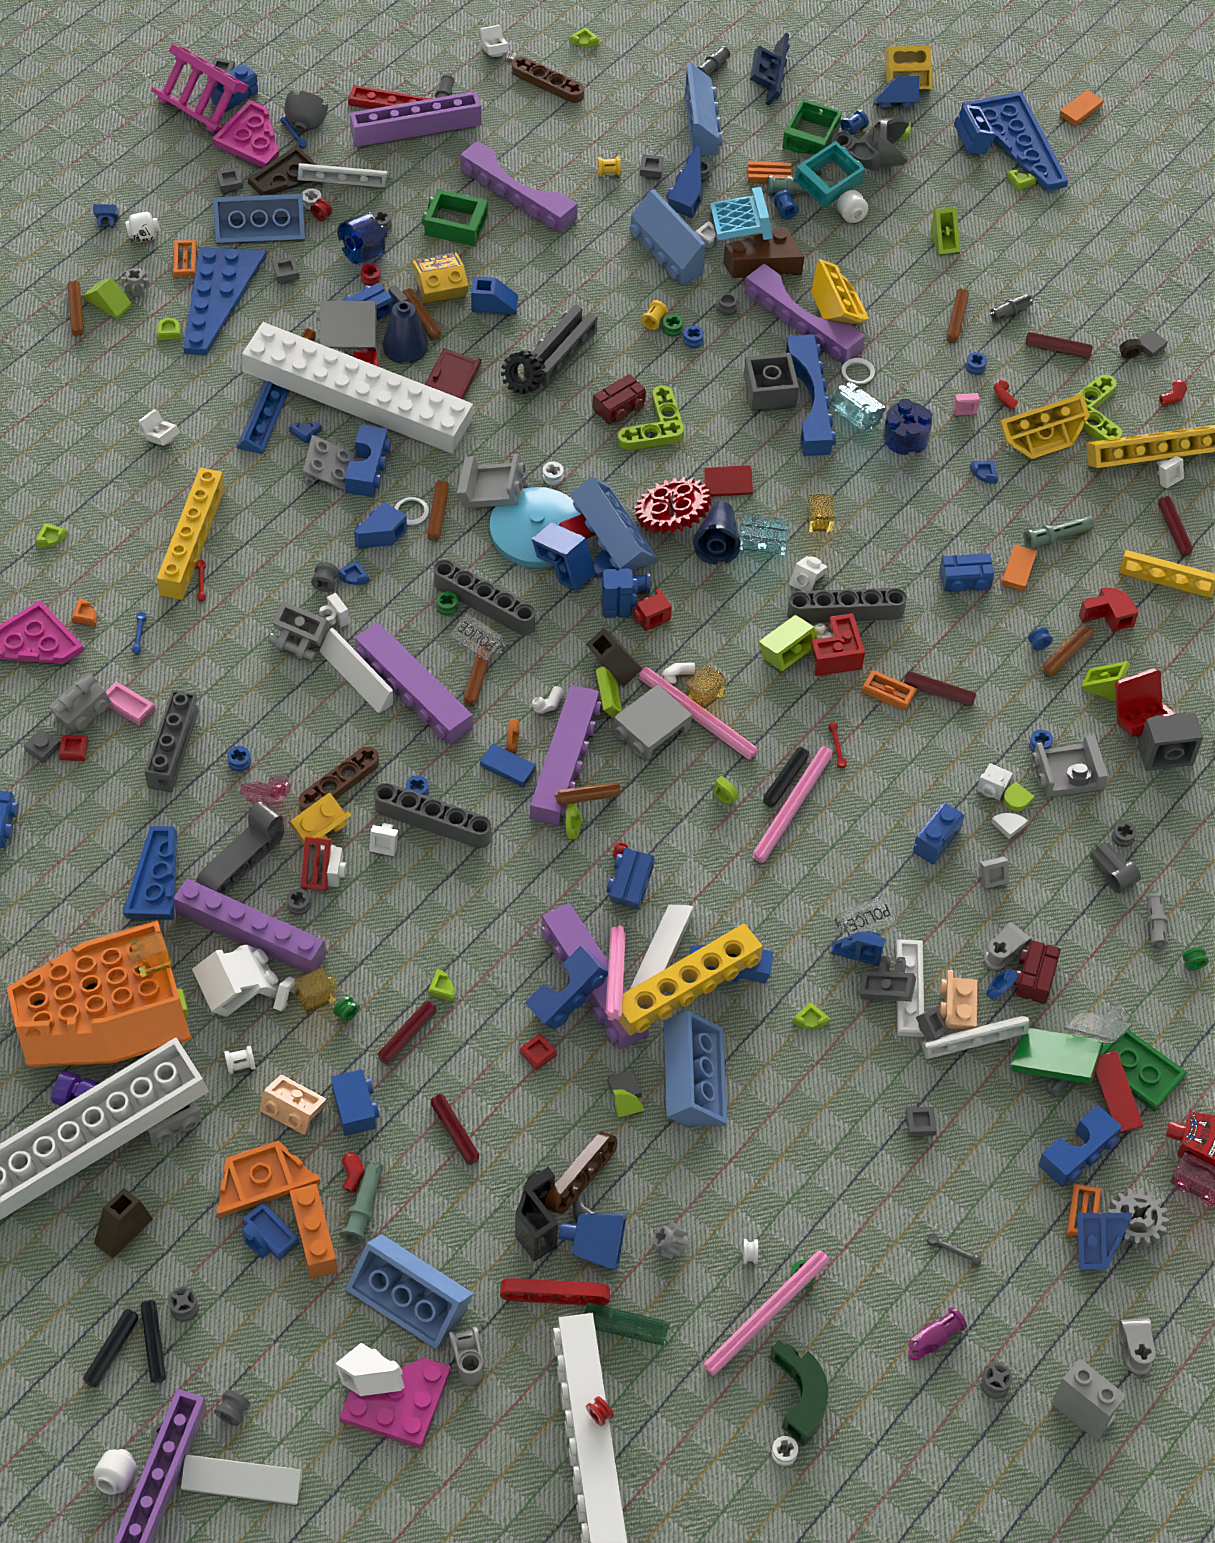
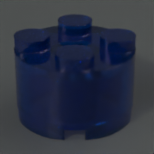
M368 211L339 224L337 230L339 241L343 240L345 246L342 248V251L353 264L364 263L385 253L387 231L384 226L379 225L371 212Z
M901 399L899 403L893 405L886 414L883 431L887 447L902 455H908V452L916 451V453L923 451L929 442L932 412L921 404L912 402L909 399Z

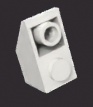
M362 1343L336 1363L342 1384L360 1396L396 1392L405 1388L400 1366L395 1361H389L384 1358L376 1349H370Z

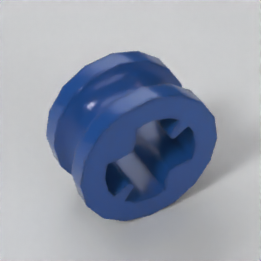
M696 325L686 327L683 337L684 344L690 348L700 347L703 344V329Z
M980 352L969 354L966 370L973 375L984 373L987 364L986 356Z
M1045 627L1034 630L1028 636L1029 642L1032 643V647L1036 651L1045 649L1053 641L1052 636Z
M1040 729L1032 733L1029 746L1033 752L1035 751L1036 744L1039 743V739L1045 743L1043 745L1044 749L1051 748L1053 736L1050 732Z
M236 746L229 750L227 755L228 764L232 770L241 772L249 768L251 759L247 748ZM240 756V758L243 760L238 761V759H235V757Z
M416 775L407 780L406 789L428 796L429 785L426 778ZM415 786L416 788H419L420 786H422V790H413V787Z

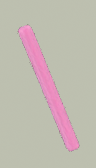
M645 667L639 673L641 681L651 688L657 684L661 686L692 714V718L744 757L751 760L756 755V746L650 668Z
M825 746L819 749L754 850L753 859L760 863L766 861L831 759L833 753L831 749Z
M620 925L617 928L612 927L610 930L605 1012L608 1015L607 1019L610 1021L614 1019L619 1020L622 1015L626 933L624 932V927Z
M821 1250L817 1251L704 1363L705 1370L712 1376H715L828 1264V1256Z

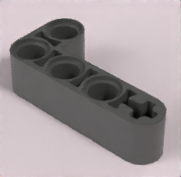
M262 801L255 804L248 815L249 826L202 869L196 879V883L225 895L280 843L285 832L282 815Z

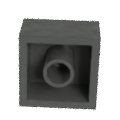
M791 353L745 357L743 376L751 410L797 406L799 386Z
M1178 713L1172 716L1147 718L1138 744L1145 771L1194 765L1203 740V734L1196 713Z

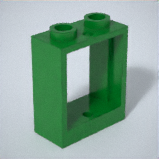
M802 99L784 131L782 148L796 153L817 154L832 144L833 136L840 128L842 111ZM803 120L830 128L825 138L798 130Z
M437 189L434 197H431L429 200L428 212H424L422 217L425 235L476 247L488 217V200ZM444 208L471 214L472 218L469 225L438 219L436 216L439 209Z

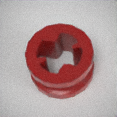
M321 198L317 199L310 207L313 216L320 221H325L333 212L331 205Z
M370 263L362 266L360 270L362 283L367 286L379 283L381 280L380 268Z
M597 1396L594 1398L595 1402L593 1404L588 1403L586 1405V1409L591 1418L602 1427L606 1424L605 1420H611L614 1414L605 1400Z

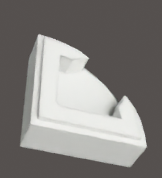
M708 221L696 230L695 233L706 243L705 246L710 249L715 243L716 234L713 224Z
M1003 813L994 816L991 823L1010 839L1027 826L1028 820L1017 814Z
M288 977L279 984L274 1009L283 1011L289 1004L287 1003L289 992L294 993L297 979Z

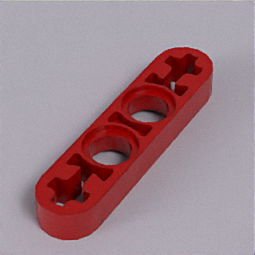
M507 1278L503 1279L500 1283V1297L504 1300L515 1302L604 1306L610 1302V1287L606 1284L591 1282Z

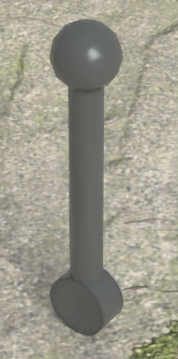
M929 1234L927 1238L929 1245H939L971 1260L973 1265L977 1266L982 1261L979 1255H971L939 1240L936 1234Z

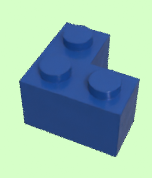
M550 523L532 538L536 556L554 565L560 584L577 591L596 574L588 549V542L583 535Z

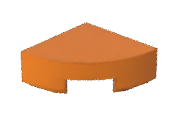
M79 598L72 615V622L96 627L97 616L94 608L88 601Z
M510 719L506 750L515 754L519 739V722L517 719Z

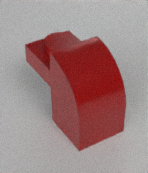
M1104 587L1100 589L1097 598L1091 597L1082 601L1079 617L1082 623L1105 617L1111 631L1115 632L1134 627L1139 612L1128 594L1117 588Z

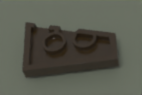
M295 145L250 176L248 184L260 195H272L313 182L298 180L299 163L318 164L301 148Z

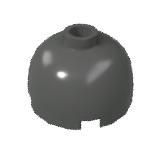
M290 91L287 94L284 107L285 117L296 130L303 132L319 127L326 118L329 105L322 104L323 99L315 94L300 91L299 95H293L294 91Z

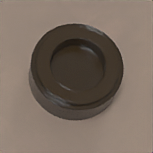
M1129 339L1119 346V350L1123 358L1129 359L1140 355L1143 351V346L1139 339Z

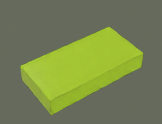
M602 666L596 669L603 710L614 719L616 715L623 711L617 680L608 669Z

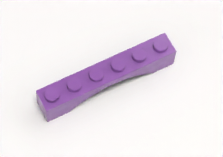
M476 141L461 154V171L480 182L483 186L490 188L499 196L512 202L516 207L523 209L532 217L542 221L549 228H553L561 233L577 219V202L562 193L536 190L515 181L500 167L494 150L483 143Z
M766 264L761 265L746 277L744 293L749 298L754 299L767 311L775 314L784 323L797 330L799 334L814 335L816 344H820V348L829 353L834 359L844 364L863 351L864 334L848 323L825 320L802 309L787 294L782 284L781 275Z

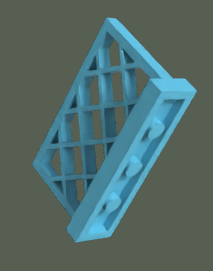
M761 187L752 188L753 196L710 203L718 240L762 233L763 240L772 239L770 219Z

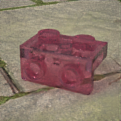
M284 774L271 777L268 784L261 781L242 784L239 794L246 796V801L254 804L260 801L268 804L283 800L290 791V776Z
M1185 1152L1170 1183L1174 1184L1180 1191L1191 1193L1199 1197L1205 1204L1214 1206L1215 1167Z

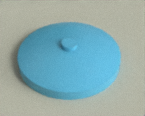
M543 487L524 488L522 495L519 496L518 505L495 506L490 517V537L496 550L507 560L515 564L530 568L551 567L554 565L536 556L532 538L550 523L559 526L560 522L580 515V513L574 508L572 504L574 501L559 491Z

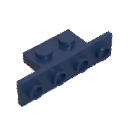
M785 33L775 45L774 53L761 46H758L754 52L750 80L768 89L765 103L767 105H770L774 99L777 100L783 90L781 83L785 77L783 71L787 63L786 53L790 47V44H788V33Z

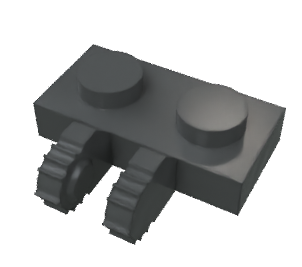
M888 956L881 957L878 971H863L858 993L861 999L912 1002L916 977L914 973H905L906 960L904 957L897 958L894 972H889L891 961Z

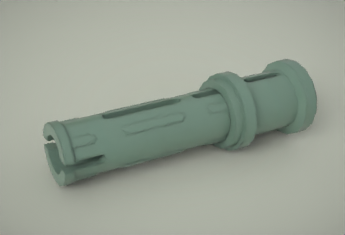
M768 176V195L782 190H788L791 194L793 192L807 193L791 176L786 178ZM834 179L823 180L830 188L834 186Z
M1088 515L1055 526L1046 524L1041 529L1034 531L1026 530L1023 533V539L1027 548L1035 550L1041 545H1053L1058 539L1091 531L1095 528L1093 518Z
M374 1160L366 1162V1168L354 1205L347 1210L348 1220L345 1228L340 1232V1236L350 1243L360 1244L364 1242L365 1227L372 1218L370 1207L384 1168L381 1163L376 1168L378 1162Z

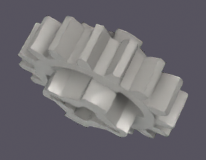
M1139 1188L1137 1194H1134L1131 1189H1127L1125 1196L1122 1193H1118L1116 1200H1112L1108 1213H1120V1210L1122 1213H1132L1131 1221L1123 1235L1122 1244L1125 1245L1128 1241H1131L1133 1248H1137L1138 1243H1142L1145 1248H1148L1150 1241L1156 1244L1160 1236H1164L1165 1227L1169 1222V1219L1164 1216L1168 1210L1167 1208L1159 1207L1162 1200L1157 1199L1154 1201L1152 1199V1192L1145 1196L1141 1188ZM1152 1215L1155 1218V1226L1153 1225L1154 1221L1151 1218Z

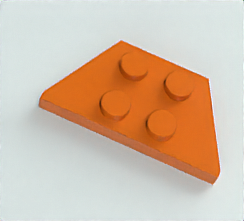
M280 1141L227 1157L224 1164V1176L221 1181L219 1204L216 1209L218 1219L260 1205L262 1202L266 1203L289 1195V1190L313 1184L319 1185L320 1178L316 1173L313 1174L307 1169L296 1155L290 1154L288 1148Z

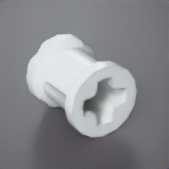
M251 1045L246 1046L245 1050L232 1053L224 1051L229 1075H232L237 1070L246 1068L256 1069Z

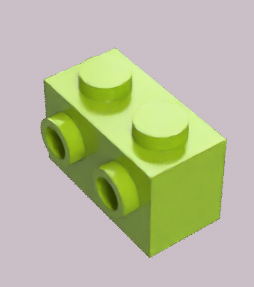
M794 615L761 639L759 645L764 660L779 670L784 671L812 650L811 641L817 639L814 626Z

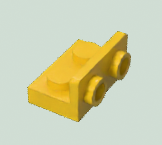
M329 792L290 820L288 824L304 845L306 836L326 839L328 838L326 834L332 829L336 833L348 824L346 819L351 814L349 811L345 813Z

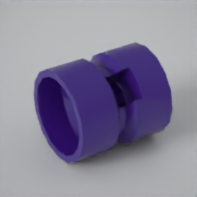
M64 1070L55 1082L51 1101L53 1104L63 1106L100 1084V1082L89 1078L81 1080L80 1075Z

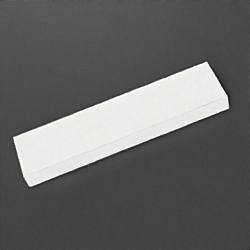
M897 939L896 960L898 957H904L906 960L905 973H914L916 977L912 1002L896 1001L897 1036L924 1037L916 1019L918 1015L924 1013L923 941Z

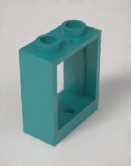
M835 141L797 166L795 181L825 208L837 200L844 192L862 183L865 168L860 161H857L849 154L845 147H842ZM833 161L848 177L830 188L815 172Z

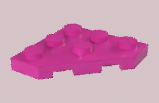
M251 100L212 138L214 146L261 168L279 157V150L275 141L268 109Z
M41 600L0 624V660L65 664L84 652L83 645Z
M422 1358L401 1368V1376L405 1386L401 1391L360 1396L353 1391L349 1392L339 1417L340 1422L422 1449L450 1375L451 1366Z

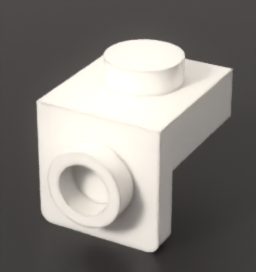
M500 25L480 29L482 47L488 55L499 57L504 52H509V45L503 38Z
M155 409L138 421L147 441L162 446L172 442L173 438L180 433L177 425L163 421L159 411Z
M806 556L796 563L789 585L801 591H812L815 582L825 575L828 566L822 564L815 557Z
M322 845L320 863H323L325 846ZM331 845L327 871L328 886L339 887L340 878H345L346 863L343 862L342 848Z

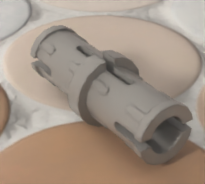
M1151 894L1146 898L1149 912L1147 924L1150 926L1151 945L1164 947L1168 945L1166 933L1168 917L1164 912V898L1160 894Z

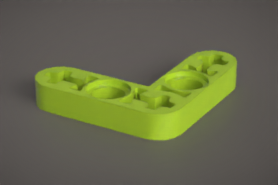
M1107 374L1100 375L1076 394L1083 393L1090 415L1082 429L1097 441L1121 438L1122 436L1121 428L1096 410L1115 392L1116 379ZM1093 395L1096 397V400L1090 401L1085 396ZM1088 420H1096L1099 425H1090Z
M665 385L654 388L652 403L658 422L622 428L618 433V445L621 449L636 450L678 443L683 439L684 426L671 388ZM661 395L666 398V403H663ZM670 411L674 415L672 417H665L662 413ZM653 432L657 436L655 438H647L645 434Z

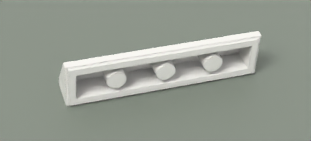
M301 163L298 166V180L385 187L387 171Z
M329 629L320 648V653L377 713H381L391 707L394 703L391 687L335 629Z
M668 905L630 989L670 966L693 916V906Z
M1019 1016L952 1033L929 1041H922L921 1046L925 1058L930 1059L1028 1034L1029 1018Z
M185 1455L181 1490L297 1505L302 1482V1471L294 1468Z

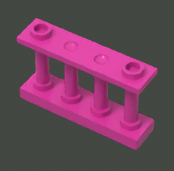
M172 44L168 52L176 56L175 65L164 89L152 87L151 92L158 95L157 99L165 104L170 102L206 124L205 128L207 130L217 133L224 127L219 122L232 94H235L236 91L245 93L248 85L188 49ZM188 63L192 65V72L180 99L171 95L183 66ZM205 73L208 75V82L194 109L187 102L200 74L203 75ZM220 82L224 85L223 89L225 90L212 118H209L203 112L216 84Z

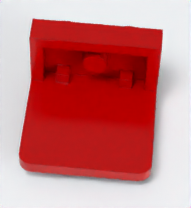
M1157 668L1130 676L1115 683L1117 724L1130 736L1142 735L1147 718L1175 715L1162 702L1161 672Z

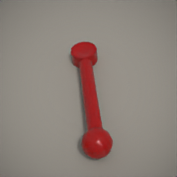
M198 560L196 567L199 570V593L196 598L199 602H203L206 599L204 594V569L206 568V563L204 560Z
M831 722L828 728L832 732L838 756L837 767L843 769L847 765V760L842 756L837 735L838 725L835 722Z

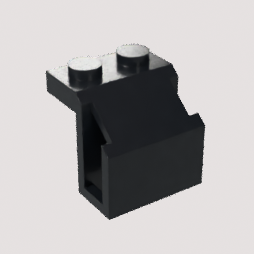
M549 1167L543 1171L538 1170L528 1177L515 1213V1237L534 1262L557 1248L558 1223L544 1206L546 1196L555 1184V1175ZM525 1216L529 1218V1220L532 1222V1224L538 1231L534 1230V1228L531 1226V1224L528 1222ZM543 1237L548 1245L539 1250V1238Z

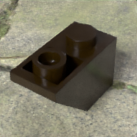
M605 628L600 630L586 643L598 660L624 686L642 670L641 666L617 638Z
M123 1188L103 1207L94 1244L113 1259L153 1218L141 1201Z

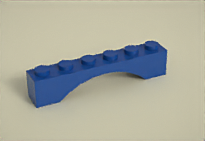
M814 335L787 336L785 352L791 353L795 373L807 387L812 400V409L801 427L800 441L803 456L831 455L832 445L836 444L835 431H831L833 418L832 413H828L830 407L829 396H825L824 393L826 392V379L821 376L823 375V361L818 359L820 357V344H816Z

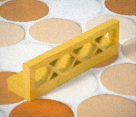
M1125 550L1119 574L1208 598L1213 597L1215 591L1214 573Z

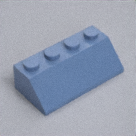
M687 63L685 103L691 152H694L696 146H700L701 155H718V146H722V132L718 133V130H720V117H716L718 115V102H714L716 100V87H712V81L708 75L692 63Z
M654 189L650 190L631 215L630 232L633 237L643 244L645 250L650 251L657 262L664 266L669 275L682 286L703 275L706 243Z
M303 194L213 198L216 243L305 239Z
M591 477L570 494L574 500L572 503L574 508L580 514L583 513L587 519L585 521L586 526L591 532L597 534L599 537L597 540L598 544L604 551L609 552L611 555L609 560L617 570L631 569L635 571L659 560L610 485Z
M689 1010L664 1020L667 1117L685 1126L726 1125L727 1106L723 1028Z
M380 1235L367 1242L345 1288L346 1291L436 1350L440 1348L449 1336V1332L461 1320L474 1294L384 1235Z

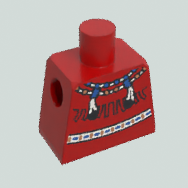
M1190 1112L1185 1125L1169 1121L1165 1136L1180 1141L1177 1155L1215 1174V1115Z

